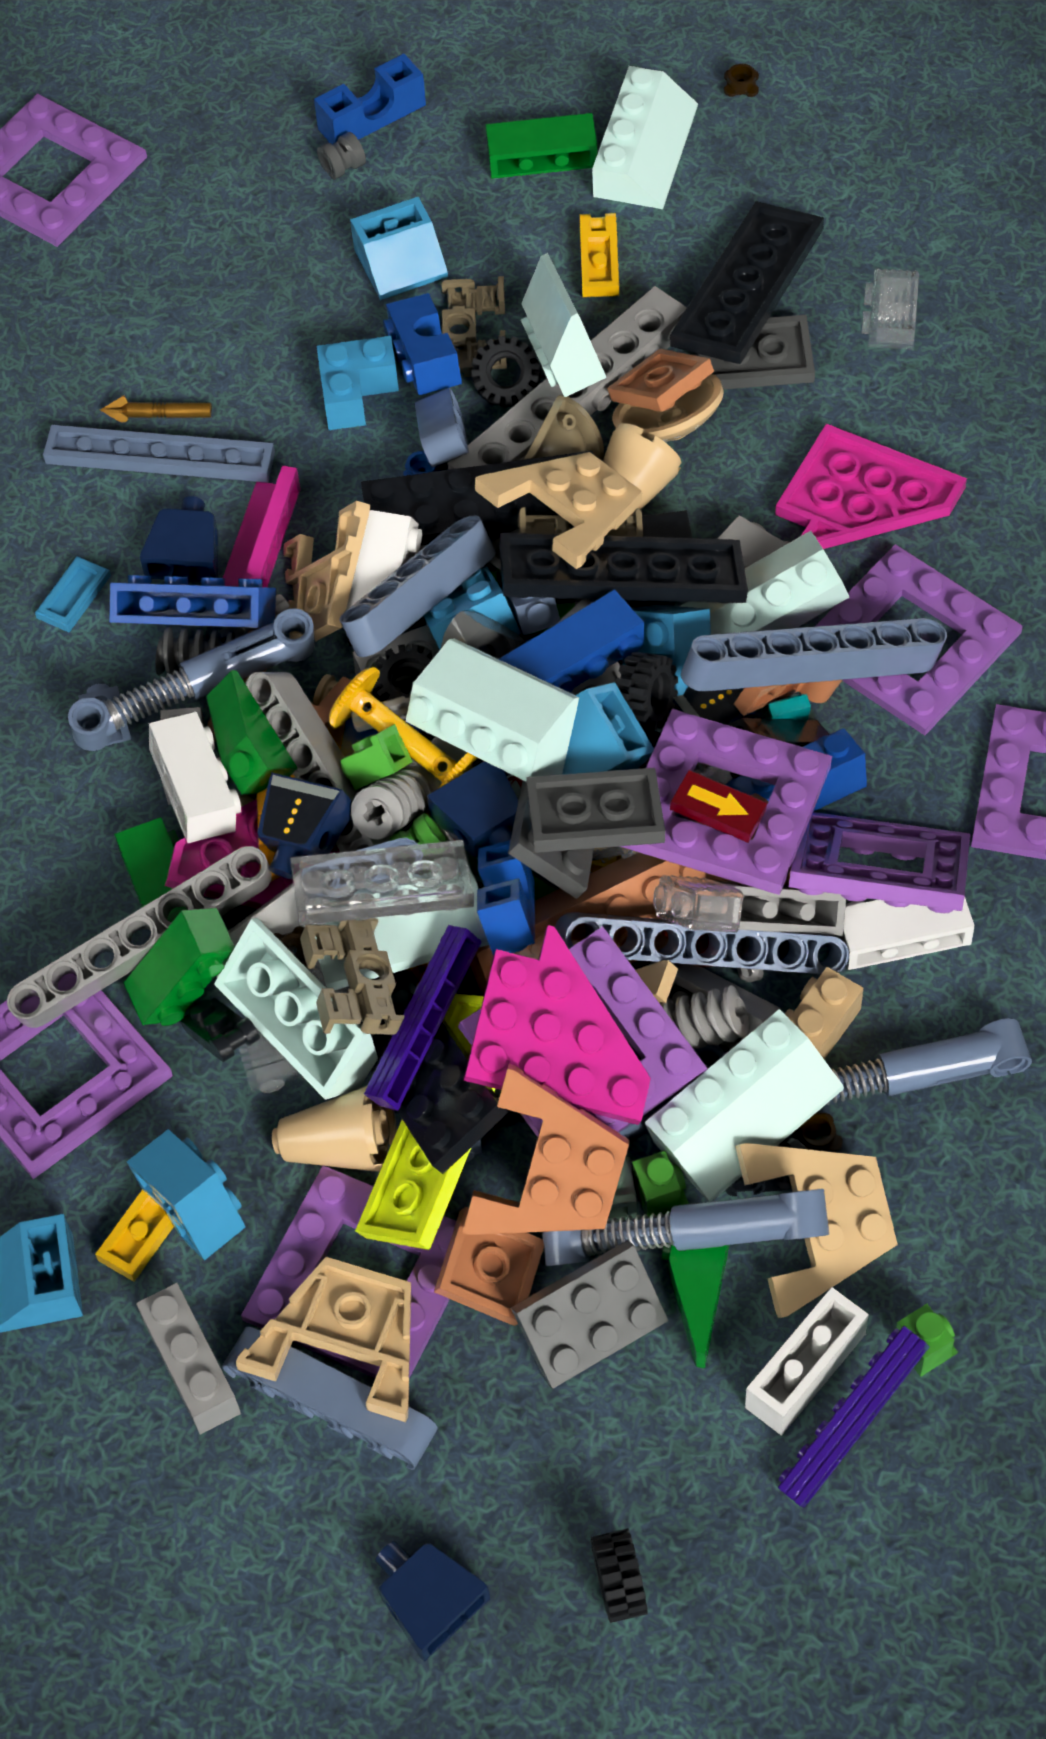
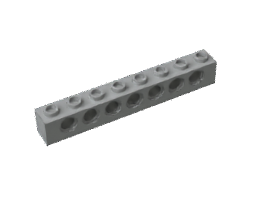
M654 286L591 340V344L607 378L583 388L568 397L579 403L589 415L593 414L596 410L603 411L611 402L607 388L657 350H667L670 347V334L687 307ZM546 378L468 445L469 453L450 460L447 463L448 470L524 460L556 397L563 395L559 384L551 387Z

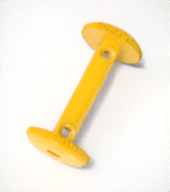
M376 667L366 668L358 673L339 695L329 713L330 724L334 728L347 721L351 717L352 711L378 732L395 724L410 757L442 782L438 789L476 767L481 762L480 758L468 752L461 760L456 762L371 695L370 692L374 688L380 674ZM371 703V710L365 712L363 709L364 705ZM441 763H447L448 765L447 770L444 772L439 770Z

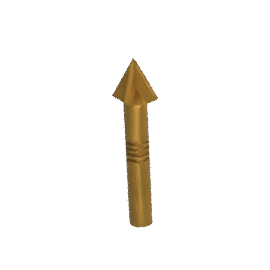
M125 395L100 409V411L123 423L127 422L128 418H153V416L155 418L157 416L158 418H161V416L162 418L164 416L166 418H211L212 405L211 403L153 404L152 402H128Z

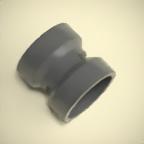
M352 132L339 136L338 141L333 144L325 143L317 148V155L321 166L327 173H331L329 176L333 180L343 176L347 169H357L366 163V156L362 145Z

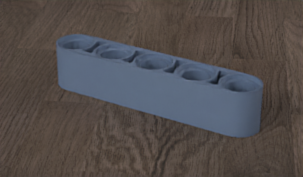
M468 516L452 524L341 615L339 620L357 656L367 657L384 649L495 556L496 551L479 516Z
M245 1327L222 1365V1369L230 1377L234 1378L238 1375L250 1381L249 1386L271 1398L277 1395L289 1401L288 1407L310 1418L316 1415L329 1422L327 1427L350 1439L354 1435L368 1442L366 1447L389 1459L395 1456L407 1462L406 1468L408 1469L416 1468L438 1429L437 1425L430 1418L409 1407L406 1422L368 1411L366 1401L371 1387L293 1347H290L276 1382L237 1370L236 1360L245 1348L249 1349L261 1335L260 1330Z

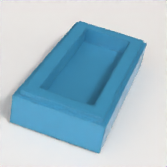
M76 556L36 610V618L70 632L110 578V570Z

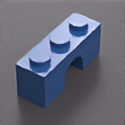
M402 54L374 68V85L364 96L357 98L345 84H342L314 98L318 130L332 144L338 141L339 136L347 132H352L359 140L426 106L423 73L405 54Z
M426 293L386 304L388 319L383 320L386 336H391L394 355L397 362H401L406 383L413 382L418 395L462 384L457 352L448 333H441L438 311L430 294Z
M511 840L478 849V871L484 888L477 890V913L493 955L496 949L515 953L525 949L528 945L535 944V880L528 866L508 854Z

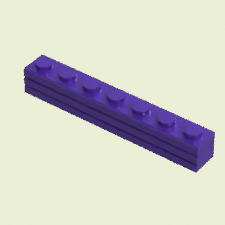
M448 925L404 1011V1019L397 1034L392 1035L368 1083L364 1095L379 1106L399 1110L482 943L467 928Z
M904 1325L900 1330L898 1328L893 1330L887 1338L886 1342L889 1345L882 1353L878 1351L871 1358L868 1364L871 1368L865 1376L860 1374L854 1380L850 1387L853 1391L847 1399L842 1397L836 1403L832 1410L835 1414L830 1421L824 1420L818 1426L814 1433L817 1435L816 1439L811 1445L806 1443L796 1456L799 1460L793 1468L787 1467L780 1475L778 1480L781 1483L777 1488L800 1507L804 1508L815 1496L930 1348L926 1342Z

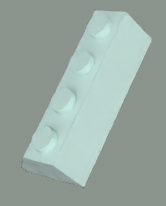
M634 66L628 67L592 168L593 197L659 209L664 208L698 103L663 71Z
M548 253L542 255L521 303L527 317L521 319V322L551 387L559 384L564 397H567L607 377Z
M809 531L745 568L748 587L746 603L723 604L718 602L690 601L681 606L710 609L711 635L797 628L848 599L849 595L824 549L813 532Z
M453 638L444 644L413 682L406 722L526 781V777L562 775L580 697Z
M459 865L446 866L432 876L421 879L417 877L406 878L399 881L394 887L381 891L375 889L365 890L355 895L354 899L340 903L324 902L315 906L313 911L304 913L307 924L336 925L337 927L344 915H354L356 920L362 921L363 916L377 918L379 922L374 931L378 951H387L393 973L428 963L432 959L448 925L467 928L482 941L480 947L489 945L477 913L478 886L468 865L462 867ZM325 955L323 959H318L327 988L338 990L349 986L343 965L346 957L343 960H338L337 955L334 959H331L330 955ZM370 969L359 970L368 979L379 977Z
M258 918L251 919L214 985L245 1017L250 1019L261 1034L325 1100L360 1089L378 1059L371 1034H365L361 1031V1023L334 1024L331 1033L324 1034L316 1001L321 989L326 987Z
M778 1009L645 1122V1125L656 1146L661 1151H666L670 1161L676 1164L681 1169L683 1175L711 1202L742 1176L735 1146L744 1143L778 1146L839 1094L844 1087L809 1038Z

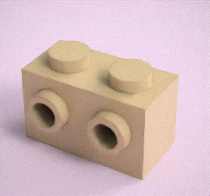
M826 967L818 979L812 977L807 982L800 995L802 1001L795 1011L788 1009L785 1015L809 1038L825 1060L861 1010L864 988Z

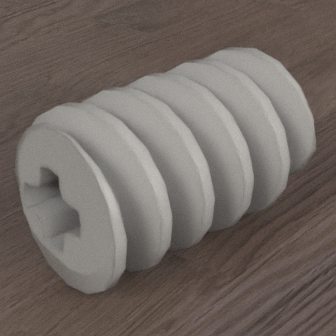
M403 768L369 785L355 796L351 804V817L354 826L361 834L371 839L379 840L394 834L421 814L429 811L427 795L433 792L430 783L419 772Z
M732 985L724 988L723 995L718 989L714 988L708 991L707 998L703 993L695 992L692 995L691 1001L687 996L681 995L677 998L676 1004L669 998L666 1003H661L663 1009L693 1048L700 1049L708 1044L715 1046L723 1041L734 1042L739 1038L744 1039L749 1034L750 1024L745 1004L740 998L737 989Z

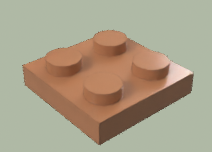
M659 349L607 389L611 400L614 402L662 412L673 407L675 401L685 393L698 388L702 380L712 374L714 369L710 358Z
M464 1207L459 1212L434 1293L516 1326L518 1323L511 1307L529 1297L544 1248L543 1239L527 1232L463 1234V1227L469 1207Z

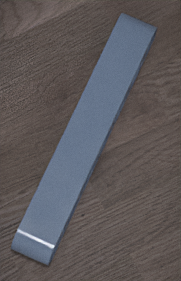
M919 618L703 635L693 640L681 671V678L691 689L697 691H716L924 673L933 668L946 641L947 632L937 621Z
M580 912L566 913L559 918L555 925L556 930L568 949L574 946L571 941V933L578 924L583 923L585 925V938L603 926L612 940L616 930L625 927L627 939L618 948L627 960L652 962L669 960L671 963L822 974L826 967L837 973L840 972L847 965L849 959V950L846 943L840 938L831 935L736 930L706 922ZM666 930L668 933L667 945L657 951L654 945L655 937L659 932ZM707 933L709 937L708 947L704 952L698 954L696 951V941L701 935ZM747 936L749 939V949L743 956L739 957L737 954V944L742 938ZM788 940L789 952L786 957L779 960L777 956L778 946L781 942ZM827 943L829 946L828 957L820 963L817 955L818 950L823 944Z

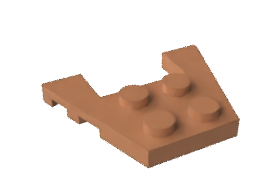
M508 1064L497 1107L542 1119V1124L520 1201L516 1202L474 1190L462 1233L479 1235L605 1229L629 1147V1139L581 1108L579 1110L566 1102L548 1086L540 1085L529 1078L517 1066Z

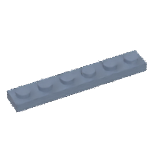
M51 425L43 456L45 463L52 465L268 483L275 449L274 443Z

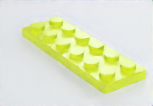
M455 994L444 1019L470 1055L472 1046L458 1028V1025L462 1020L481 1008L484 996ZM402 1119L355 1231L366 1239L430 1250L471 1148L442 1174L431 1165Z

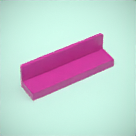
M282 466L276 484L256 482L223 576L225 578V586H238V579H262V587H268L300 492L297 468Z

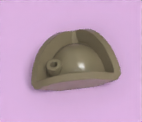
M564 395L557 396L524 460L593 451V455L603 461V441L592 417L575 400L568 396L564 397Z

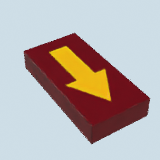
M688 770L670 804V810L747 843L752 838L767 807V803L691 770Z

